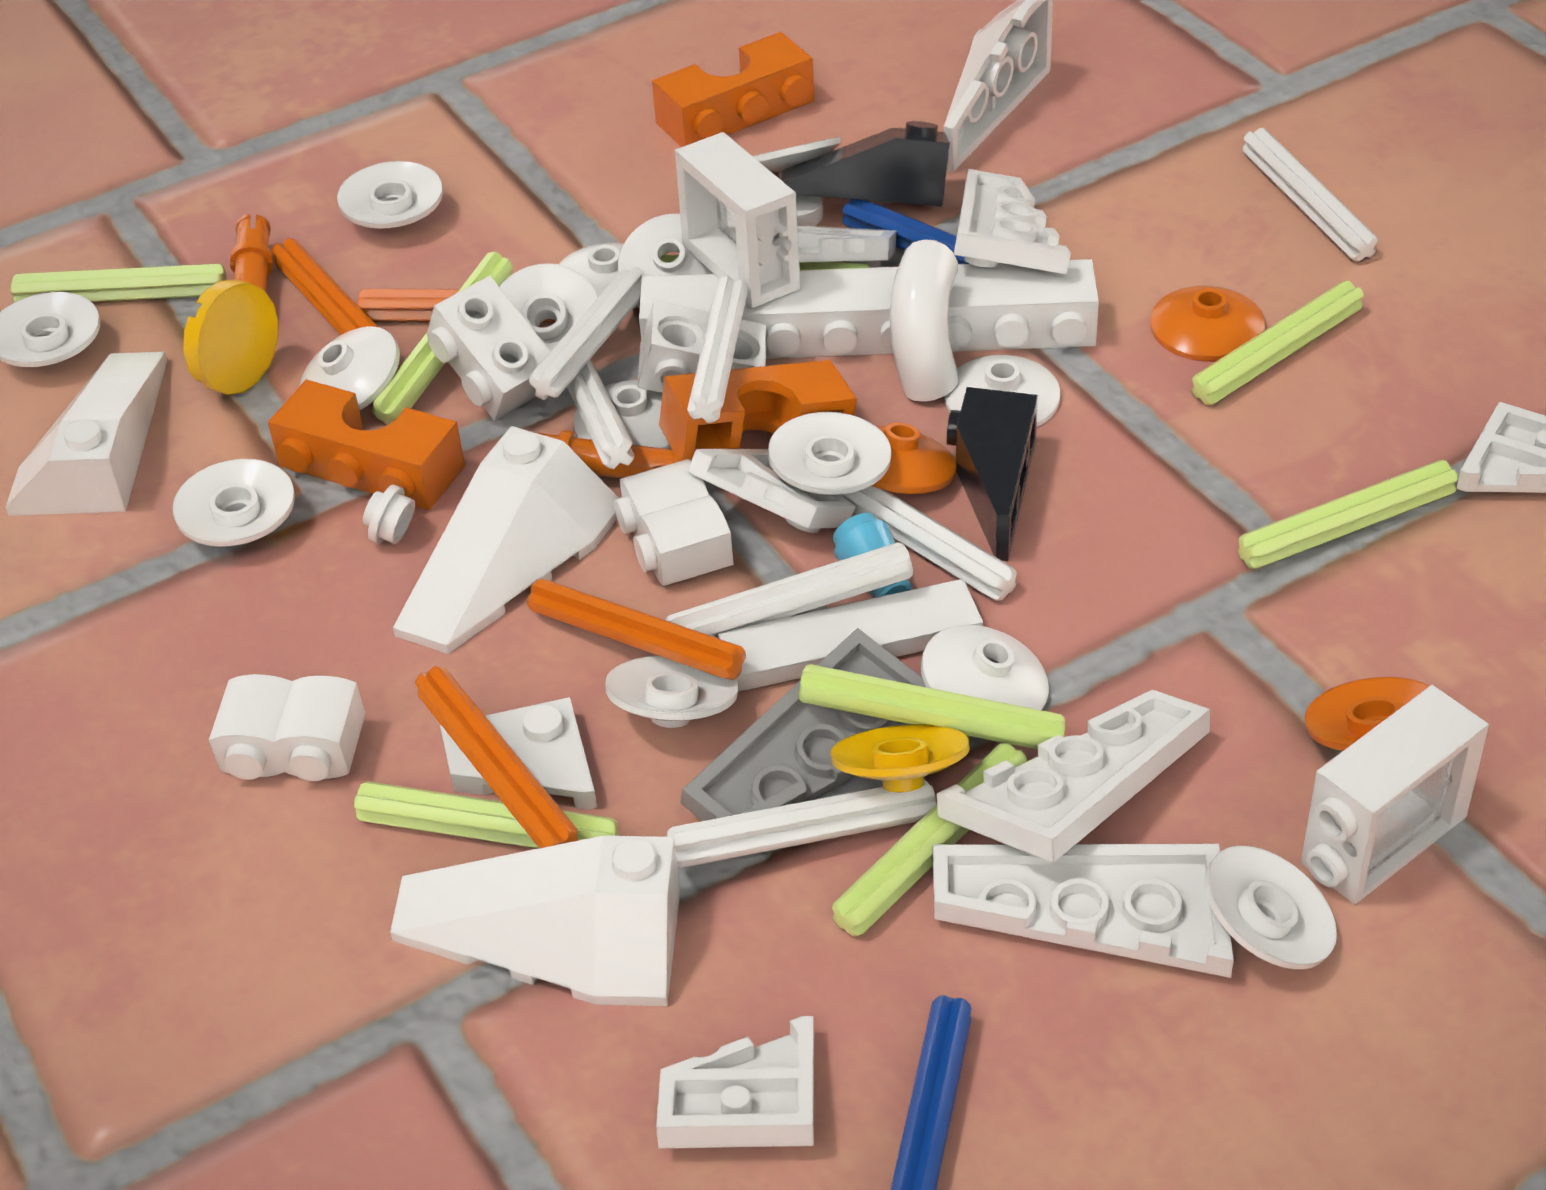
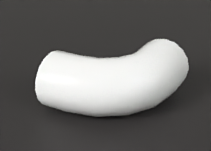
M920 240L913 242L906 248L895 275L890 302L891 345L901 386L907 398L923 402L946 396L955 389L959 382V374L952 353L948 326L949 297L958 272V261L954 253L946 245L935 240Z

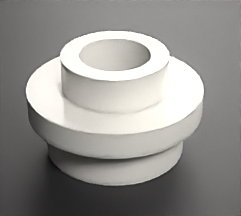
M393 484L384 493L376 491L369 500L364 511L363 524L369 526L368 539L370 541L380 544L386 540L392 544H397L404 536L414 514L415 500L404 496L403 488Z

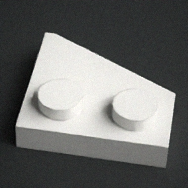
M797 226L799 262L848 261L850 263H866L870 268L881 267V261L889 260L896 252V231ZM780 233L772 239V242L779 238Z
M1499 401L1460 470L1456 489L1465 492L1546 493V416Z
M696 449L688 469L694 476L782 516L790 525L809 533H818L821 528H838L845 520L852 517L856 507L841 495L812 493L788 484L771 467L768 449Z
M570 697L486 715V718L548 794L573 797L575 808L589 810L597 808L595 790ZM440 725L454 791L484 796L495 793Z
M801 1016L790 1020L789 1035L754 1048L749 1037H745L721 1046L717 1052L710 1056L692 1057L661 1069L656 1123L658 1148L814 1146L813 1016Z

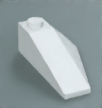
M1017 0L999 12L983 29L978 30L975 34L944 124V132L950 142L947 171L953 173L1050 72L1053 0Z
M166 352L112 353L105 359L19 466L6 504L9 516L126 512L167 365Z
M511 426L480 463L393 626L395 637L450 654L506 613L505 604L531 586L536 580L544 579L551 581V571L571 556L581 560L595 550L617 521L614 499L619 497L564 441Z
M598 836L402 876L390 931L392 941L464 964L480 960L510 970L512 979L534 985L537 978L571 989L572 998L595 1005L668 1006L680 898L674 837Z

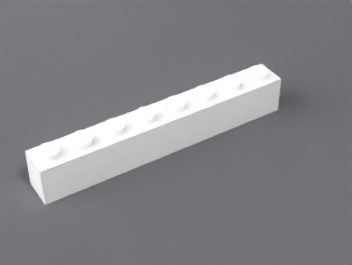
M1092 259L1069 260L1067 274L998 263L995 267L958 264V272L952 285L948 306L949 338L952 352L1096 346L1099 300ZM898 267L799 271V290L754 308L745 303L742 319L766 324L765 359L893 354L890 331V302ZM715 274L642 277L639 313L641 340L654 300L710 312L718 280L720 279Z

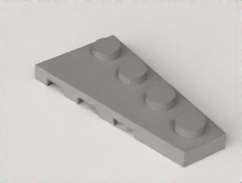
M859 628L854 630L817 665L926 687L920 675ZM799 681L682 789L680 803L701 821L813 800L855 776L840 771L833 766L831 762V749L835 744L860 732L882 727L912 724L803 703L799 699L798 694Z

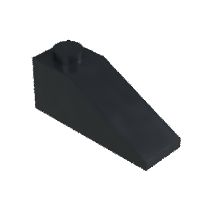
M922 121L906 122V129L890 128L782 171L781 181L795 191L796 194L942 207L950 142L945 132H938V125Z
M967 387L961 410L950 411L947 426V445L956 446V472L993 555L1001 561L1008 562L1036 443L1038 395Z

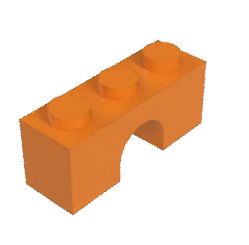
M778 32L739 47L740 73L714 76L693 64L653 79L652 90L656 124L677 144L684 147L722 132L729 135L814 102L813 58L783 32Z
M831 360L731 369L720 417L713 423H707L703 418L694 420L687 410L696 373L664 376L659 427L678 461L686 459L692 461L696 449H740L743 431L763 430L774 433L789 420L810 413L837 412L854 416L857 398Z
M307 379L268 421L280 467L372 494L376 491L384 493L389 486L394 484L404 489V496L415 500L416 507L429 511L465 467L457 421L406 407L389 425L375 430H364L356 393Z

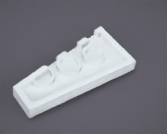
M968 169L954 255L964 256V260L967 263L979 267H995L999 262L1067 274L1071 252L1067 246L1058 245L1060 236L1055 228L1045 227L1047 216L1043 210L1034 208L1035 198L1021 178Z

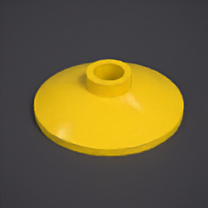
M912 724L882 727L860 732L839 741L831 749V762L840 771L861 778L882 780L883 789L886 791L909 792L917 790L924 785L923 776L939 772L963 759L969 752V738L965 733L957 729L935 725Z

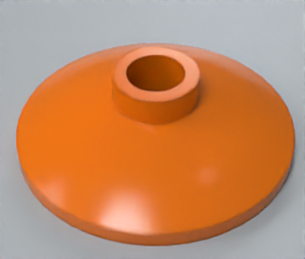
M1191 286L1175 290L1161 298L1152 310L1150 327L1155 339L1168 351L1191 360L1216 362L1262 333L1265 329V319L1256 303L1239 292L1217 286Z
M893 422L886 426H876L885 434L890 443L891 462L885 475L871 486L895 493L924 494L943 489L953 481L956 472V461L952 453L941 443L920 433L916 427L907 423Z
M1373 677L1338 685L1319 695L1307 707L1305 712L1307 732L1318 743L1332 749L1344 751L1427 689L1429 685L1417 680L1400 677Z

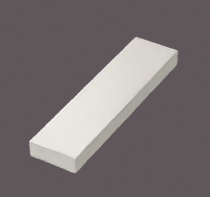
M964 579L730 629L719 632L718 639L742 646L746 652L742 672L736 678L738 692L801 678L805 666L810 664L818 665L857 628L892 655L898 657L924 651L928 642L942 630L960 625L983 626V620Z

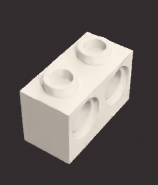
M658 300L653 301L640 343L637 388L663 393L664 376L696 373L710 312ZM742 319L731 369L765 366L766 324Z

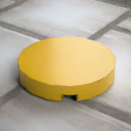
M236 279L218 281L206 289L196 301V303L202 304L197 311L196 317H188L184 328L183 353L189 373L196 381L202 382L205 388L226 395L243 393L258 383L271 365L278 342L279 323L274 303L263 289Z

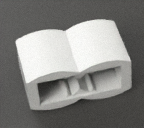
M690 459L621 478L622 497L614 499L615 513L624 534L633 532L635 535L633 538L634 548L642 570L644 572L653 570L662 586L734 565L731 532L718 504L709 495L703 479L694 476L688 471L691 464Z
M243 675L228 680L209 737V743L220 771L240 779L251 780L258 777H270L283 772L307 781L337 778L349 774L366 712L357 683L348 679L334 676H308L290 681L271 675Z

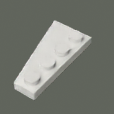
M1152 689L1088 720V732L1081 736L1062 737L1057 735L1038 744V757L1017 767L1005 760L984 770V783L965 791L955 784L937 793L938 817L1024 851L1033 857L1054 863L1210 732V709Z
M1076 844L1054 863L1033 857L1009 845H933L934 919L1229 978H1231L1234 960L1231 936L1212 911L1204 884L1206 869L1220 852L1219 844Z

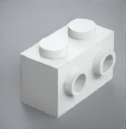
M490 275L434 305L427 331L429 345L435 356L444 363L448 362L462 379L465 393L475 405L483 406L495 421L537 397L535 396L536 389L529 384V378L551 351Z

